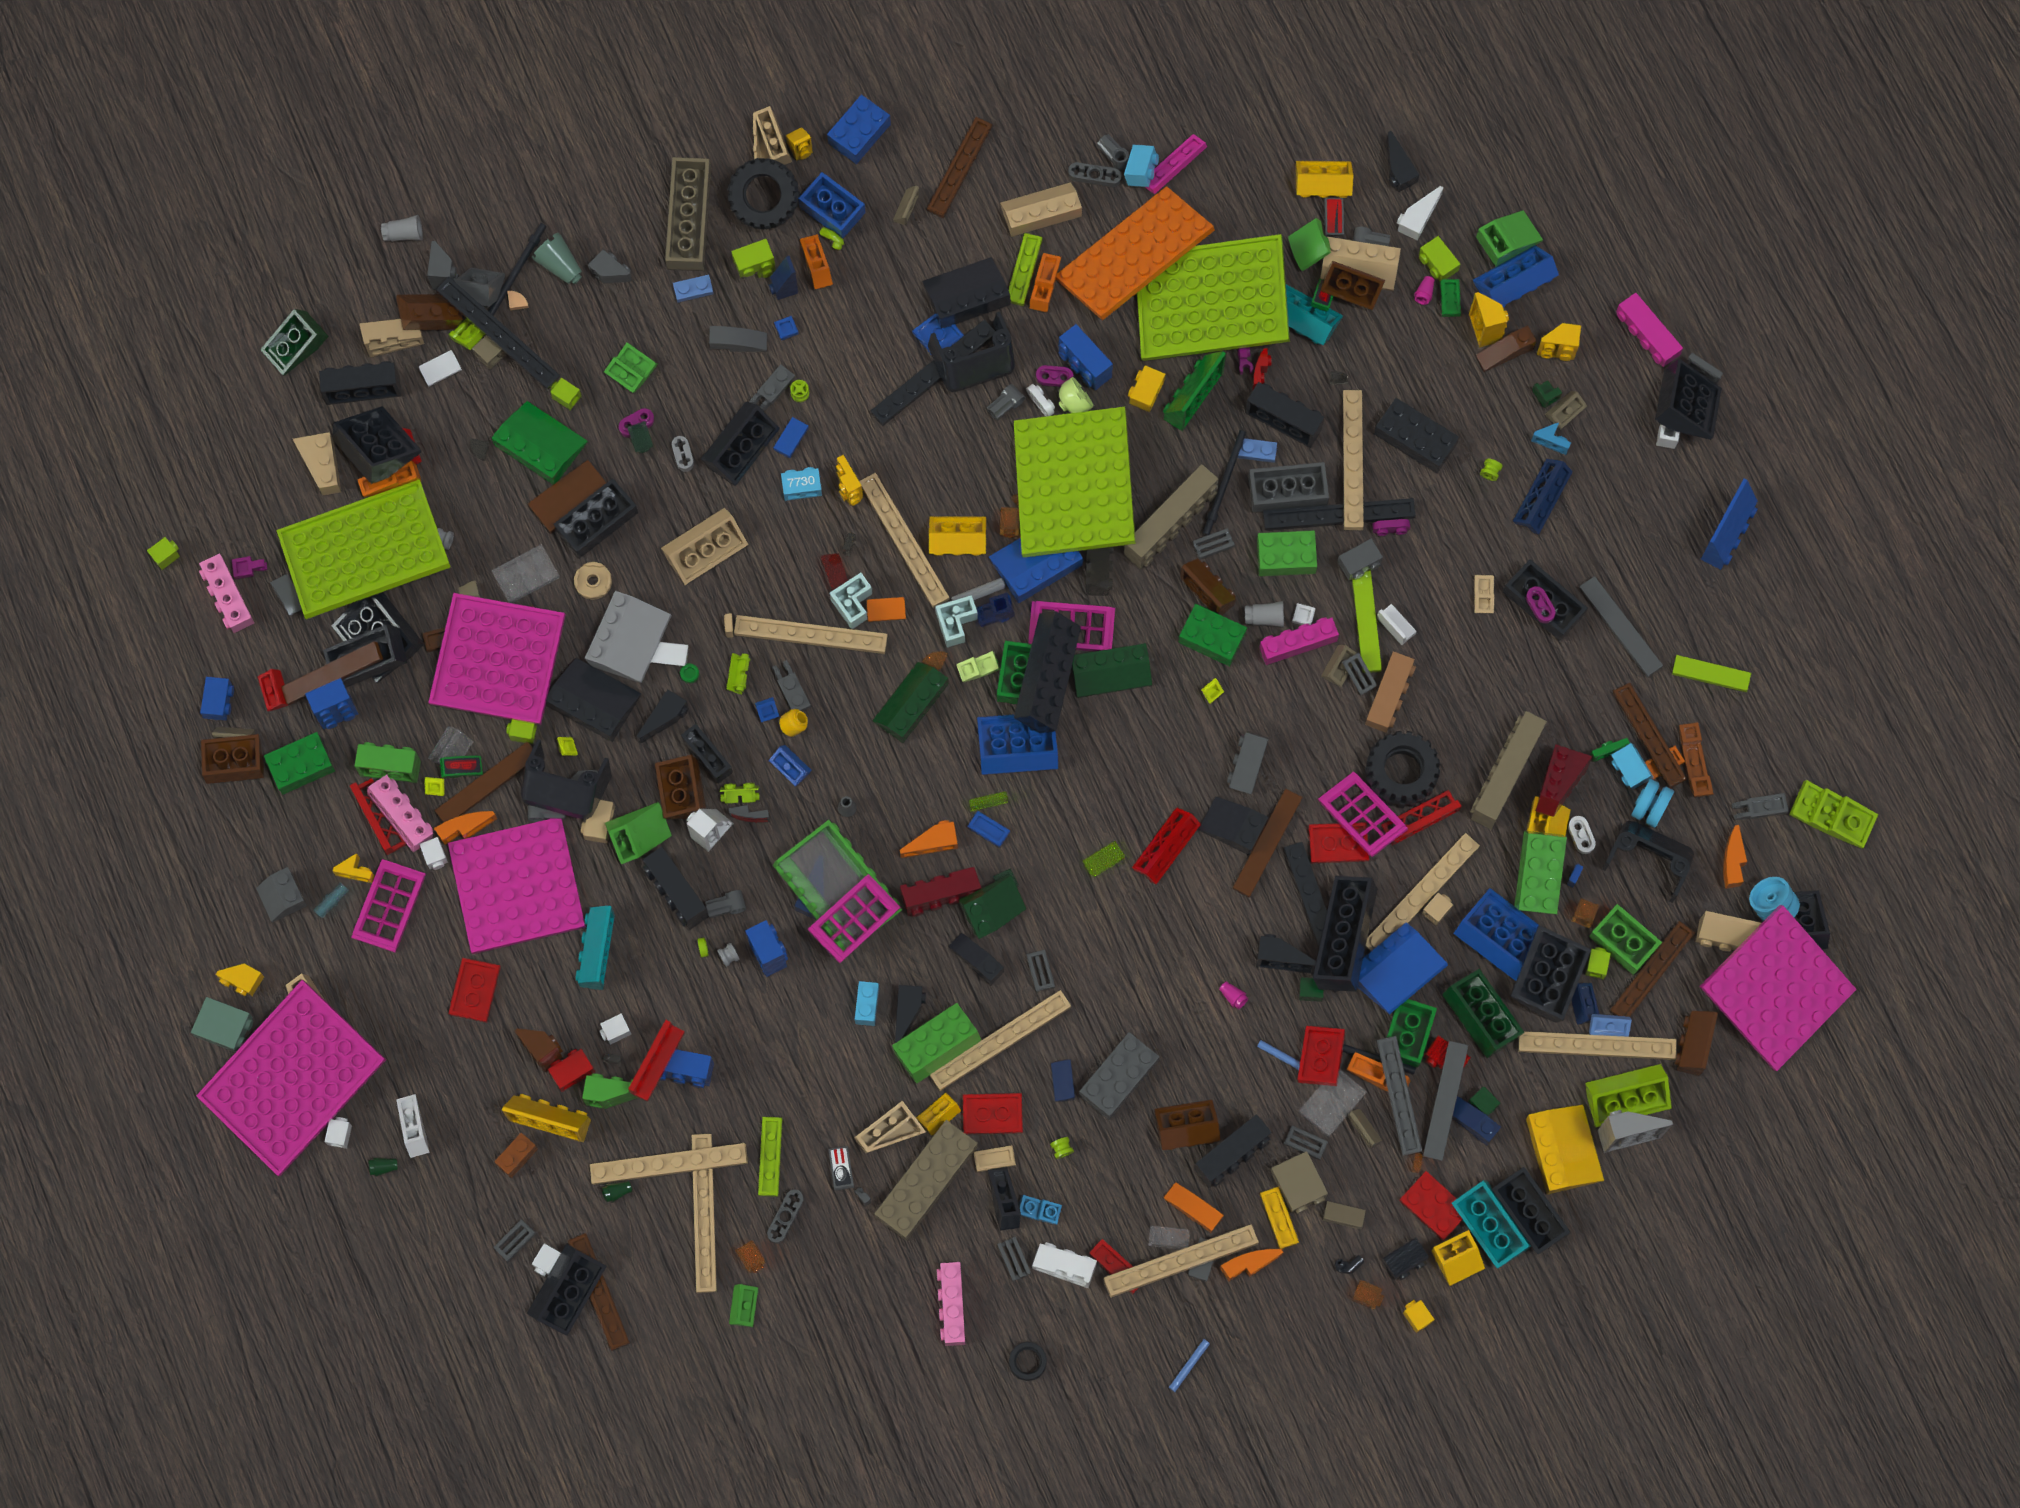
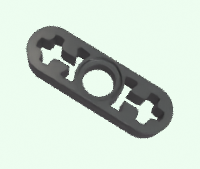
M1075 162L1068 169L1069 178L1077 182L1116 187L1121 182V172L1116 168ZM1075 169H1079L1078 175H1074ZM1085 170H1087V177H1084ZM1092 171H1098L1100 176L1094 179L1089 174ZM1103 172L1106 173L1105 180H1103ZM1112 174L1116 177L1114 181L1111 180Z
M791 1190L787 1193L768 1229V1238L774 1244L784 1241L803 1205L804 1197L799 1190ZM797 1194L800 1201L799 1203L795 1202L792 1206L793 1209H796L793 1212L792 1209L785 1207V1205L790 1206L792 1202L790 1196L794 1197ZM784 1211L791 1214V1219L788 1222L780 1220V1215ZM776 1222L782 1226H787L786 1229L781 1228V1238L773 1239L772 1231L776 1232L779 1228V1225H775Z

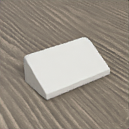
M452 350L419 366V370L428 387L462 370Z
M660 642L651 662L685 666L687 664L688 645Z

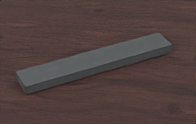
M1595 576L1579 586V590L1647 678L1663 667V664Z
M1396 1035L1377 1039L1402 1155L1421 1152L1422 1148Z
M1452 1041L1448 1043L1423 1154L1424 1157L1443 1161L1469 1045Z

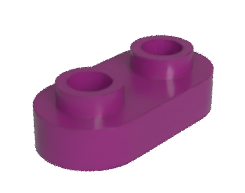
M1044 365L1036 371L1037 382L1044 386L1061 387L1065 382L1061 380L1062 376L1067 377V380L1073 377V372L1067 367ZM1043 375L1049 376L1047 379L1042 378Z
M646 408L640 409L622 419L619 423L621 435L630 438L651 427L654 423L652 411ZM643 415L648 416L647 419H641ZM630 424L631 427L625 428V425Z
M1407 519L1384 520L1372 524L1373 533L1377 534V536H1386L1388 533L1403 535L1411 529L1410 521Z
M1540 587L1530 588L1527 592L1526 600L1537 620L1541 623L1551 622L1556 611L1547 594ZM1532 596H1538L1539 600H1534ZM1542 612H1547L1548 616L1544 617Z

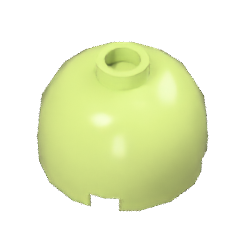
M1071 377L1061 385L1059 389V398L1061 400L1059 405L1064 412L1067 410L1070 413L1089 411L1094 405L1088 394L1082 390V386L1074 377Z

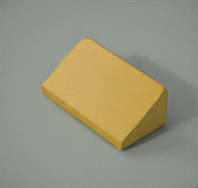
M945 1093L916 1119L930 1135H934L946 1120H952L961 1112V1109Z

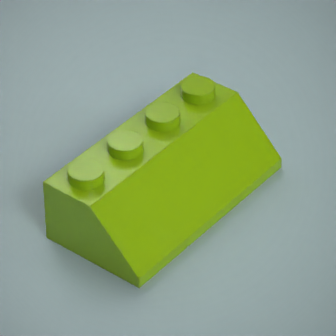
M1661 1064L1585 1083L1587 1100L1596 1127H1600L1604 1120L1610 1116L1611 1112L1621 1110L1622 1113L1628 1111L1648 1115L1672 1109L1668 1076Z

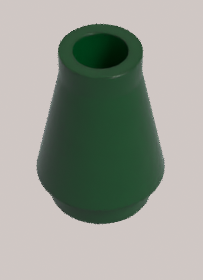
M373 1157L372 1160H368L370 1176L375 1175L377 1177L398 1170L397 1159Z
M629 1181L606 1184L605 1187H602L606 1203L610 1201L613 1203L632 1192Z

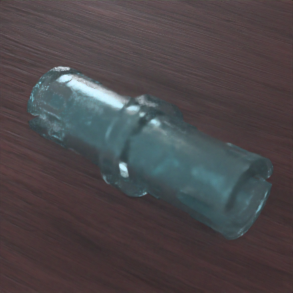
M340 882L329 895L326 894L324 896L325 899L313 911L323 918L334 906L338 905L337 903L349 890Z

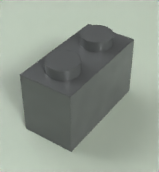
M1369 539L1340 555L1337 562L1350 581L1353 578L1355 580L1361 578L1365 574L1364 572L1368 570L1373 571L1379 568L1383 556L1373 540Z

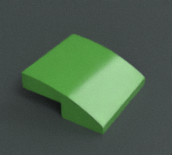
M1317 218L1288 236L1293 255L1302 271L1331 253L1329 239L1323 235L1321 221Z
M626 343L618 356L614 357L604 373L632 393H635L658 364L631 344Z

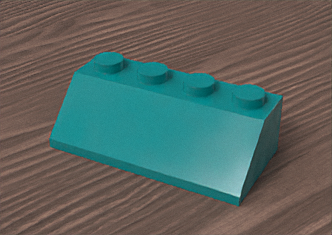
M1286 284L1289 327L1293 328L1298 334L1311 338L1314 343L1324 345L1332 336L1343 315L1331 308L1326 312L1310 306L1313 298Z
M611 906L591 907L590 912L586 913L585 925H587V930L582 934L584 949L579 953L581 967L580 970L577 969L576 981H578L579 986L582 988L603 990L615 918Z
M1483 1180L1452 1202L1456 1211L1497 1269L1532 1247L1492 1191V1187L1487 1180Z

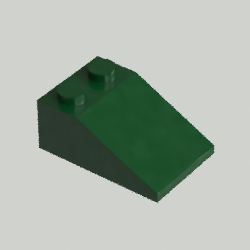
M294 309L260 350L278 371L285 376L317 351L329 336L307 311Z
M1011 874L959 900L973 933L978 939L998 930L1026 910V906Z

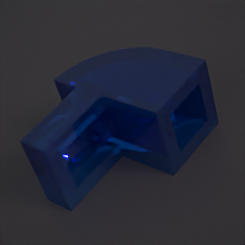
M1007 592L989 598L990 603L976 607L981 627L999 621L1003 623L1015 616L1011 597Z

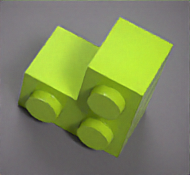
M767 239L731 251L740 278L752 276L755 272H757L759 278H767L776 270L774 256Z

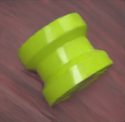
M796 380L791 384L792 399L796 402L806 401L809 397L808 384L803 380Z
M1485 459V467L1481 469L1480 475L1485 479L1497 481L1499 477L1498 472L1503 467L1502 464L1493 459Z
M1068 1137L1058 1139L1050 1144L1051 1148L1055 1150L1056 1159L1066 1157L1074 1152L1073 1148L1069 1145L1070 1140Z

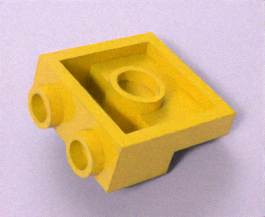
M842 455L837 458L836 465L838 471L836 473L840 479V484L838 485L839 493L844 501L847 500L850 505L854 506L863 498L862 485L846 458Z

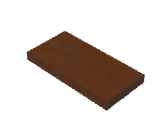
M587 460L530 501L528 506L551 534L555 531V522L605 485L606 481Z

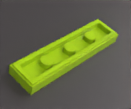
M1024 233L1008 290L1012 304L1020 306L1025 304L1043 237Z
M1679 655L1675 657L1672 675L1742 692L1748 691L1751 677L1750 672Z
M762 1117L759 1196L778 1197L782 1138V1118Z

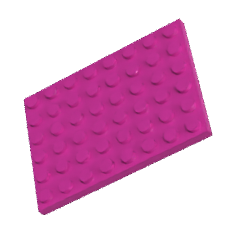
M301 980L196 1096L277 1176H281L386 1059L305 980Z

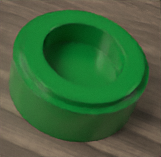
M688 663L680 670L681 679L685 683H694L699 678V669L694 664Z

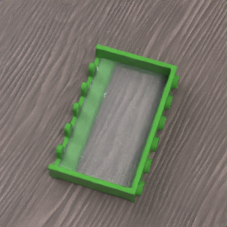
M830 820L822 824L773 864V867L816 920L824 915L868 874L888 893L886 885L877 880L875 872L865 865L863 857L852 849L851 842L847 838H843L839 833L838 826L833 822L831 823ZM866 886L857 893L866 905L875 897ZM854 897L845 904L854 916L863 908ZM892 898L901 907L898 900L896 898ZM879 900L869 907L879 918L888 911ZM842 908L833 915L842 927L851 919ZM900 908V909H899L893 916H891L882 926H884V925H885L887 922H889L892 918H894L896 915H898V914L902 911V909ZM867 911L857 918L867 929L876 922ZM830 919L822 925L830 937L839 930ZM855 922L845 929L855 940L864 933ZM843 933L833 940L843 951L852 944Z

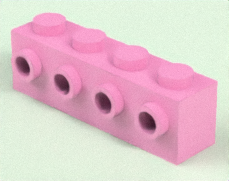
M220 553L199 563L202 568L199 570V573L204 581H208L209 586H207L211 597L215 596L217 599L215 606L219 613L223 612L225 618L222 620L226 628H231L233 633H236L254 624Z
M385 775L368 787L367 795L412 852L421 848V843L432 839L433 829L431 825L422 820L419 810L411 806L408 796L399 791L398 784L394 779H390L388 775Z
M960 1262L940 1263L941 1269H937V1281H941L942 1289H938V1299L943 1301V1308L939 1309L940 1321L944 1320V1328L940 1329L941 1341L945 1340V1346L965 1345Z

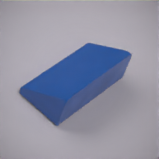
M786 745L780 746L768 760L794 786H797L812 771Z

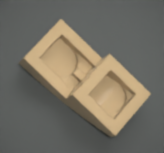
M1474 575V613H1494L1493 575Z

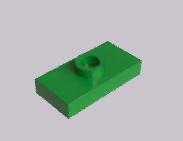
M1441 279L1442 317L1461 316L1459 279Z
M1628 738L1614 743L1608 741L1602 744L1601 748L1592 750L1590 754L1592 756L1591 761L1595 762L1609 757L1629 745Z

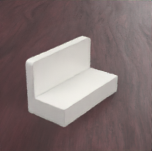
M1392 604L1385 610L1381 609L1378 611L1377 619L1401 645L1416 634L1417 631Z

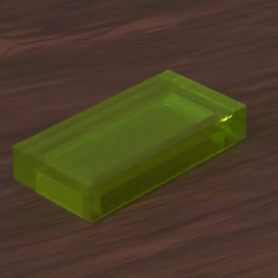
M1004 791L969 800L970 811L1008 803L1007 792Z
M1116 841L1083 860L1082 863L1092 878L1125 859V855Z

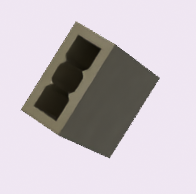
M1307 1151L1271 1168V1173L1291 1214L1297 1212V1214L1302 1213L1308 1209V1205L1314 1203L1316 1206L1326 1201L1325 1197H1327L1328 1192Z

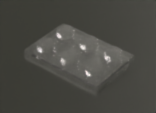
M542 544L491 570L509 603H513L560 578Z
M1340 1070L1337 1086L1321 1085L1299 1110V1113L1330 1137L1367 1091Z

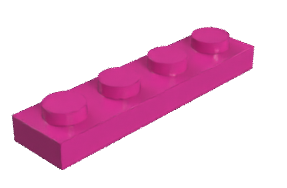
M1194 134L1191 135L1154 169V178L1151 180L1149 187L1145 188L1153 194L1157 193L1207 148L1206 142Z

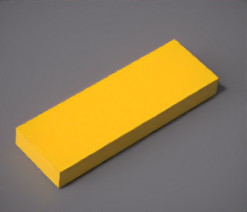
M1279 1187L1261 1192L1260 1196L1279 1248L1284 1249L1298 1244L1299 1241Z

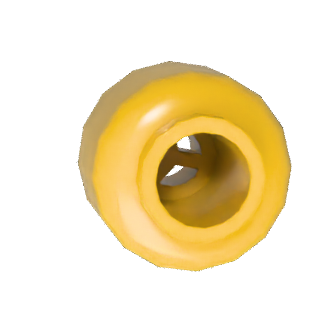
M798 709L788 711L779 720L782 732L789 737H794L805 731L808 724L806 714Z

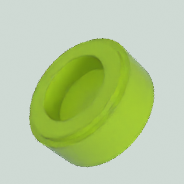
M704 937L698 938L701 958L707 957L709 953L706 939Z

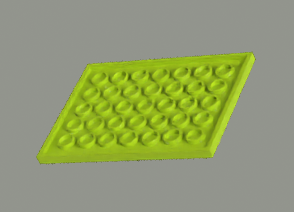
M1281 234L1195 246L1137 292L1142 361L1290 342Z
M1125 407L1014 420L1022 556L1032 557L1136 544Z
M420 479L277 530L305 619L451 567Z

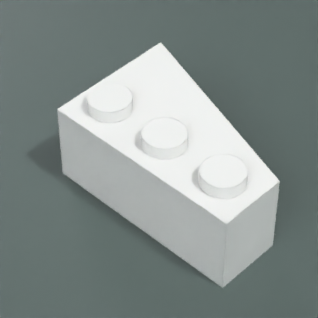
M699 809L696 813H691L687 819V827L691 838L708 852L734 824L717 809Z
M1045 1242V1244L1039 1245L1032 1269L1089 1288L1097 1260L1077 1255L1075 1252L1067 1249H1057L1055 1245Z

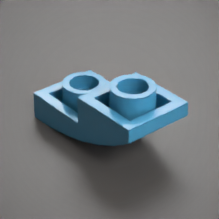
M1021 1195L1019 1201L1021 1216L1057 1225L1062 1205Z

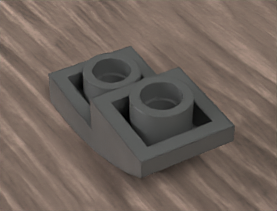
M288 574L270 582L288 616L302 610L295 586Z

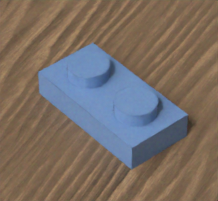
M709 275L673 283L677 303L714 294Z
M1244 439L1238 458L1275 463L1277 443Z
M1592 1014L1589 1033L1590 1035L1629 1037L1632 1020L1630 1017Z

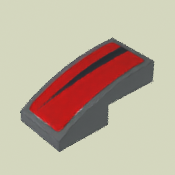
M1324 198L1325 235H1344L1343 198Z
M748 805L729 808L730 817L754 823L770 822L768 810L749 812Z

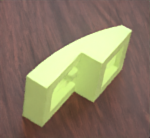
M993 651L978 658L972 657L956 664L962 682L971 681L1001 670Z

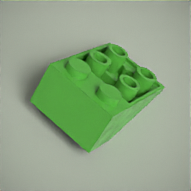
M1524 210L1491 221L1480 227L1476 236L1495 267L1543 241Z
M659 802L605 823L621 864L641 857L672 836L666 819L663 817V811Z
M600 1074L586 1076L582 1097L586 1106L606 1109L639 1098L628 1090L633 1079L631 1082H626L620 1077L606 1079Z

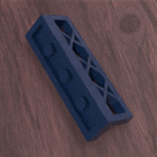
M1546 459L1513 520L1515 524L1527 526L1534 534H1540L1573 472L1564 461ZM1550 465L1555 466L1552 471L1547 473ZM1546 481L1545 485L1539 489L1540 484ZM1538 497L1536 502L1530 505L1531 500ZM1529 512L1527 519L1523 520V515Z

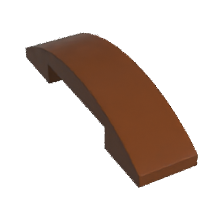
M1699 723L1679 725L1682 754L1692 794L1694 797L1713 795L1711 779L1707 773L1701 745L1702 737Z

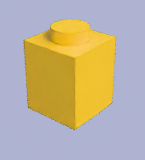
M1413 1300L1405 1306L1406 1310L1403 1314L1416 1333L1435 1320L1422 1300L1417 1303Z

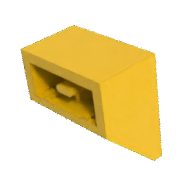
M1562 323L1542 337L1537 355L1547 359L1555 357L1563 361L1574 360L1579 347L1581 326Z
M1535 796L1532 802L1527 831L1562 834L1565 836L1571 810L1562 805L1554 817L1537 812L1535 810L1539 797Z
M1469 1230L1433 1247L1431 1250L1449 1286L1485 1269L1479 1249Z

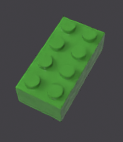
M1524 830L1515 908L1522 911L1557 914L1567 837L1562 834Z
M956 1003L893 1044L892 1048L897 1058L917 1084L979 1043L981 1038L977 1029L958 1003Z

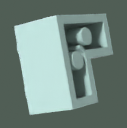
M859 573L829 593L830 600L851 629L867 620V612L860 602L872 595V587L863 574Z
M972 595L935 606L938 622L947 647L964 643L965 634L961 624L978 619Z

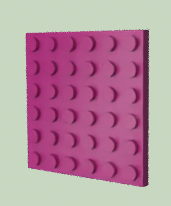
M453 593L428 703L430 705L541 725L566 614Z
M562 819L543 820L448 843L472 954L586 928Z
M1779 905L1700 986L1774 1071H1778L1857 990L1783 905Z

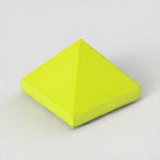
M1216 678L1201 690L1210 704L1224 693Z
M573 737L557 738L559 752L562 756L578 755Z
M425 777V794L444 796V779Z

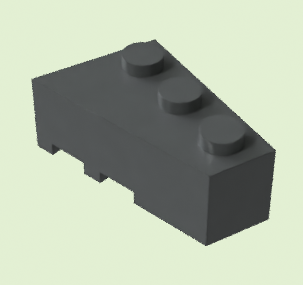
M1249 731L1245 735H1241L1238 746H1241L1240 754L1236 753L1233 764L1236 767L1234 772L1230 771L1227 783H1230L1229 788L1252 794L1269 737Z

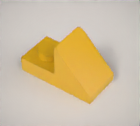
M354 854L333 868L335 876L372 883L375 877L369 868L359 867L357 869L360 860L358 854Z

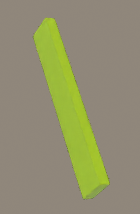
M1371 570L1364 572L1365 574L1357 580L1353 578L1352 584L1360 656L1370 673L1381 672L1382 668Z

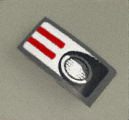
M848 1146L828 1149L834 1190L854 1188Z

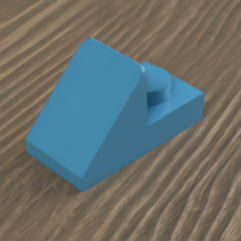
M1559 423L1534 432L1532 442L1564 455L1567 454L1571 442L1565 437L1554 436Z

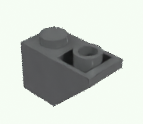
M602 250L588 264L590 273L602 283L630 282L632 280L631 270L625 264L621 265L617 262V258L611 252L607 253L605 250Z

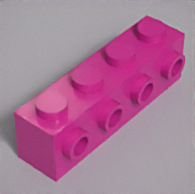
M1634 293L1618 305L1616 310L1617 317L1620 321L1627 324L1631 334L1638 337L1642 347L1645 350H1649L1657 364L1660 363L1662 367H1665L1681 355L1683 347L1637 293Z
M1325 617L1317 620L1312 625L1308 623L1303 624L1294 631L1290 629L1285 630L1276 637H1273V635L1267 636L1260 642L1259 649L1265 664L1269 665L1337 642L1339 633L1333 618L1327 619Z

